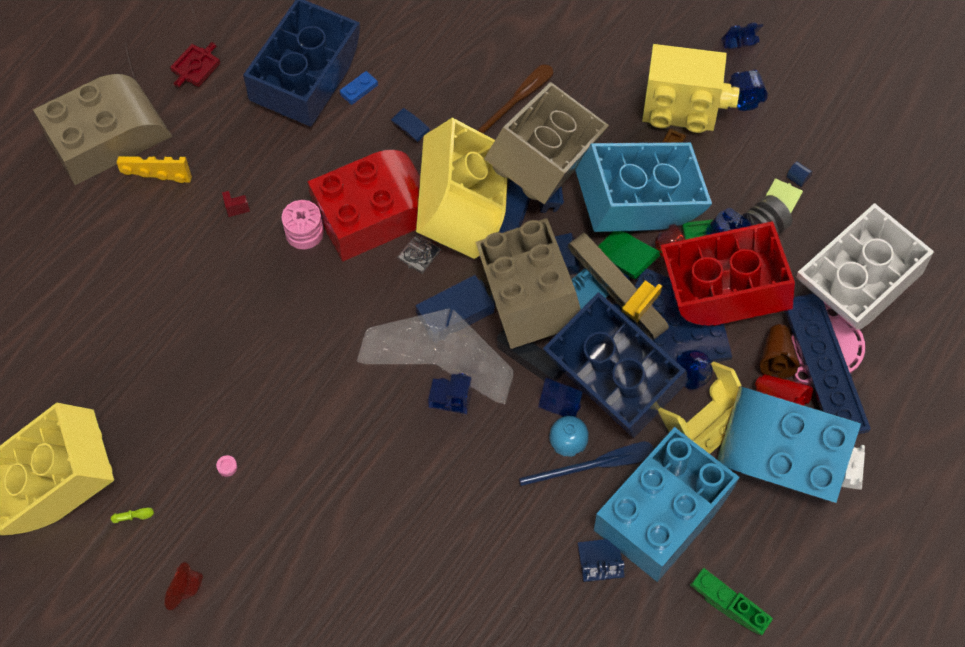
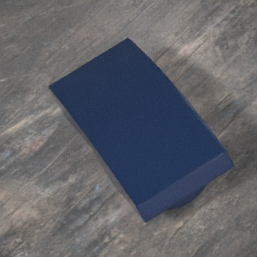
M405 108L401 109L391 119L394 125L404 130L407 136L417 142L430 131L429 127Z

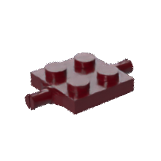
M210 42L206 48H200L191 44L170 67L171 71L179 76L173 84L180 88L187 81L199 87L220 65V59L211 54L217 47L216 44Z

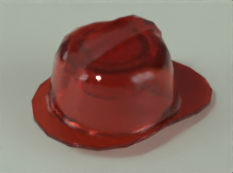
M187 562L180 564L166 592L165 607L168 610H174L182 599L195 596L200 587L203 575L190 569Z

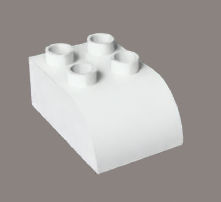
M874 203L799 270L797 279L856 330H860L872 322L923 274L934 251Z

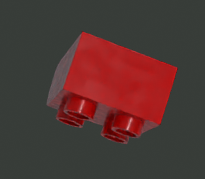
M379 151L307 181L311 202L320 209L322 224L342 262L417 229L420 175L409 156L402 151Z
M773 221L660 245L680 314L689 322L699 325H719L793 309L795 281Z

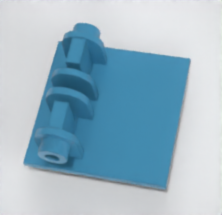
M585 268L572 279L581 309L598 292L605 298L610 295Z

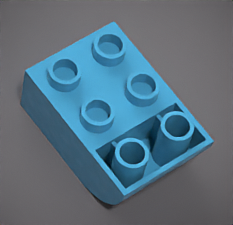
M674 427L596 514L594 531L602 538L610 541L624 556L658 582L715 516L734 489L739 476Z

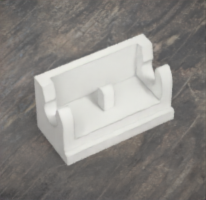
M861 445L860 448H853L841 487L862 489L864 445Z

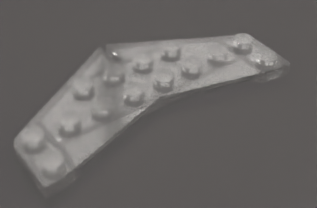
M450 308L370 327L366 330L357 362L364 364H436L493 401L506 404L514 377L513 368L455 310L452 312L448 327H446Z

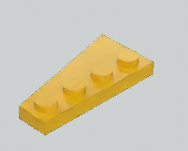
M118 156L116 162L120 172L126 175L135 174L142 177H154L160 180H174L179 183H190L192 179L186 157H180L179 160H173L172 157H164V160L148 157L146 160H143L141 157Z

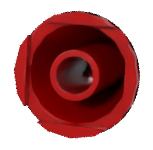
M767 374L760 376L755 383L756 391L803 406L805 403L809 404L813 394V388L807 384Z

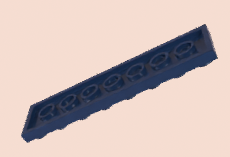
M815 294L794 297L793 309L785 310L820 410L861 423L858 434L868 433L871 430L824 302Z

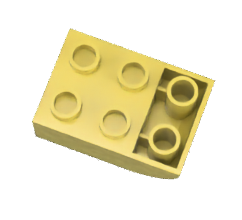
M454 118L449 119L425 134L423 138L416 232L473 259L480 256L476 242L485 239L492 233L499 232L506 212L507 178L498 175L494 171L493 166L484 160L495 142L494 139Z

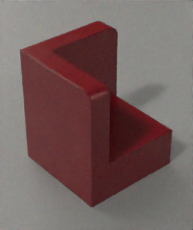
M229 191L222 192L228 217L250 212L245 195L231 198Z

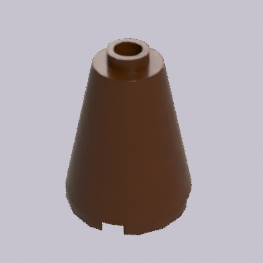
M776 324L769 330L760 361V369L763 374L775 375L783 379L789 378L798 372L800 362L788 327Z

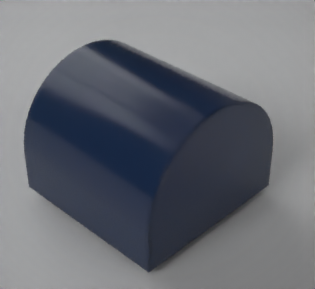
M796 161L786 177L802 187L812 176L813 171Z

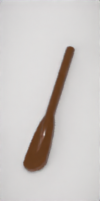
M540 65L520 85L513 97L477 131L484 134L517 102L540 88L553 76V68L549 65Z

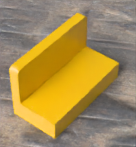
M645 280L624 305L622 312L638 322L660 295L662 285L658 284L657 287H654Z

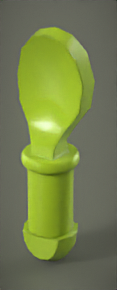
M142 508L136 511L129 510V512L115 513L111 516V521L118 523L120 521L133 520L134 517L144 520L152 517L154 511L152 508Z

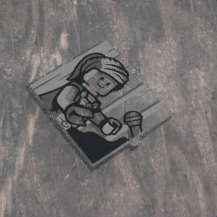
M416 234L397 259L408 265V268H413L423 274L441 252V248L432 244L430 240H426Z

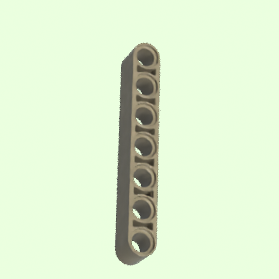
M582 233L568 244L570 251L623 308L637 289L590 237ZM652 305L638 322L634 321L651 340H655L669 329L665 319Z

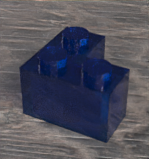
M458 373L452 374L450 381L445 378H433L428 398L429 408L467 414L472 395L471 377Z

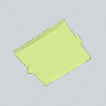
M775 178L766 196L773 195L777 197L792 213L803 191L791 186L790 183L787 184Z

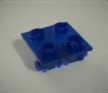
M750 23L747 24V27H740V25L730 27L721 38V40L726 39L724 47L728 49L741 47V40L743 47L746 44L747 46L756 45L760 41L756 33L764 25Z
M545 378L539 408L563 417H576L581 407L580 401L583 392Z

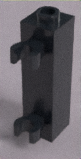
M502 330L496 338L497 348L553 387L564 372L553 362L547 353L534 343L530 342L511 349L505 331Z

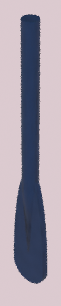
M646 441L631 444L608 452L595 460L519 478V482L523 486L596 467L607 468L641 463L652 453L654 448Z

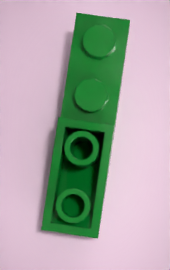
M705 568L699 571L690 586L705 597L704 600L760 636L763 635L773 620L770 615L740 592H734Z

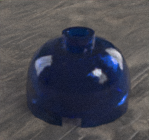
M689 350L678 355L676 362L687 373L689 381L685 385L687 389L700 388L710 381L713 374L712 361L704 352Z

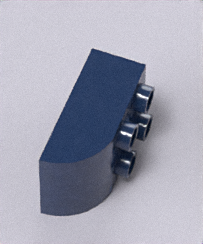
M295 0L243 74L249 101L311 127L352 63L359 40L360 22L306 0Z
M599 292L543 348L553 362L633 438L659 413L658 409L664 408L689 382L686 370Z

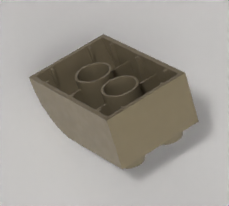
M123 74L99 77L33 109L45 137L74 185L117 165L118 156L133 157L172 137L138 82L132 77Z

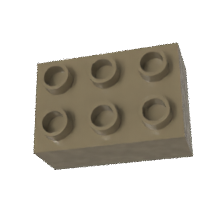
M550 82L502 128L484 160L493 166L494 171L498 175L510 178L522 187L526 196L545 204L575 172L590 144L598 143L609 125Z

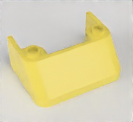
M716 362L711 363L718 378L710 387L712 401L686 423L679 415L663 408L658 409L669 432L674 427L709 454L722 444L739 386H742L734 369Z

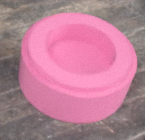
M222 456L217 461L216 467L222 476L228 477L237 471V463L232 456Z

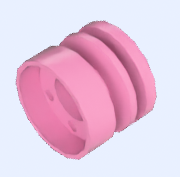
M298 200L286 206L282 213V222L286 240L289 244L297 249L304 250L318 245L323 238L324 229L320 209L316 204L307 200Z

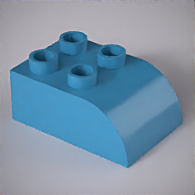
M691 142L591 143L575 169L594 232L668 229L695 219L712 205Z
M739 386L717 460L727 468L836 503L861 423Z

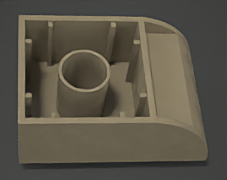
M548 218L540 221L531 220L519 228L504 233H492L485 239L476 242L511 349L558 334L581 310L575 288Z

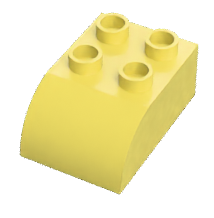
M55 403L0 445V535L20 534L48 526L63 518L114 481L112 467L108 461L102 433L98 427L94 410Z

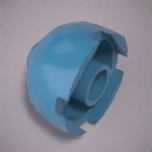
M575 416L559 418L550 429V444L560 455L576 456L577 453L583 452L588 444L589 432L587 426L581 419Z

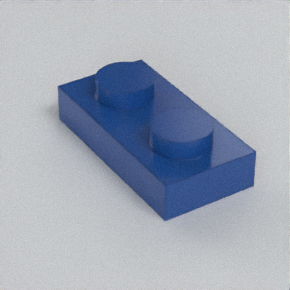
M365 71L342 88L340 95L353 105L377 87L378 81Z

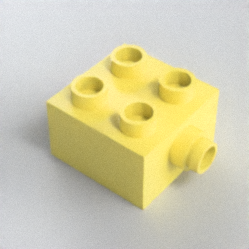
M653 44L642 122L651 123V125L657 128H667L670 125L686 127L694 133H701L706 130L714 131L718 108L728 109V106L736 108L738 103L739 88L723 83L727 53Z

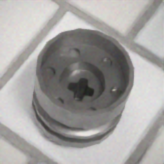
M767 195L756 206H753L742 215L744 227L773 221L778 234L784 232L793 222L789 209L780 199L773 195Z

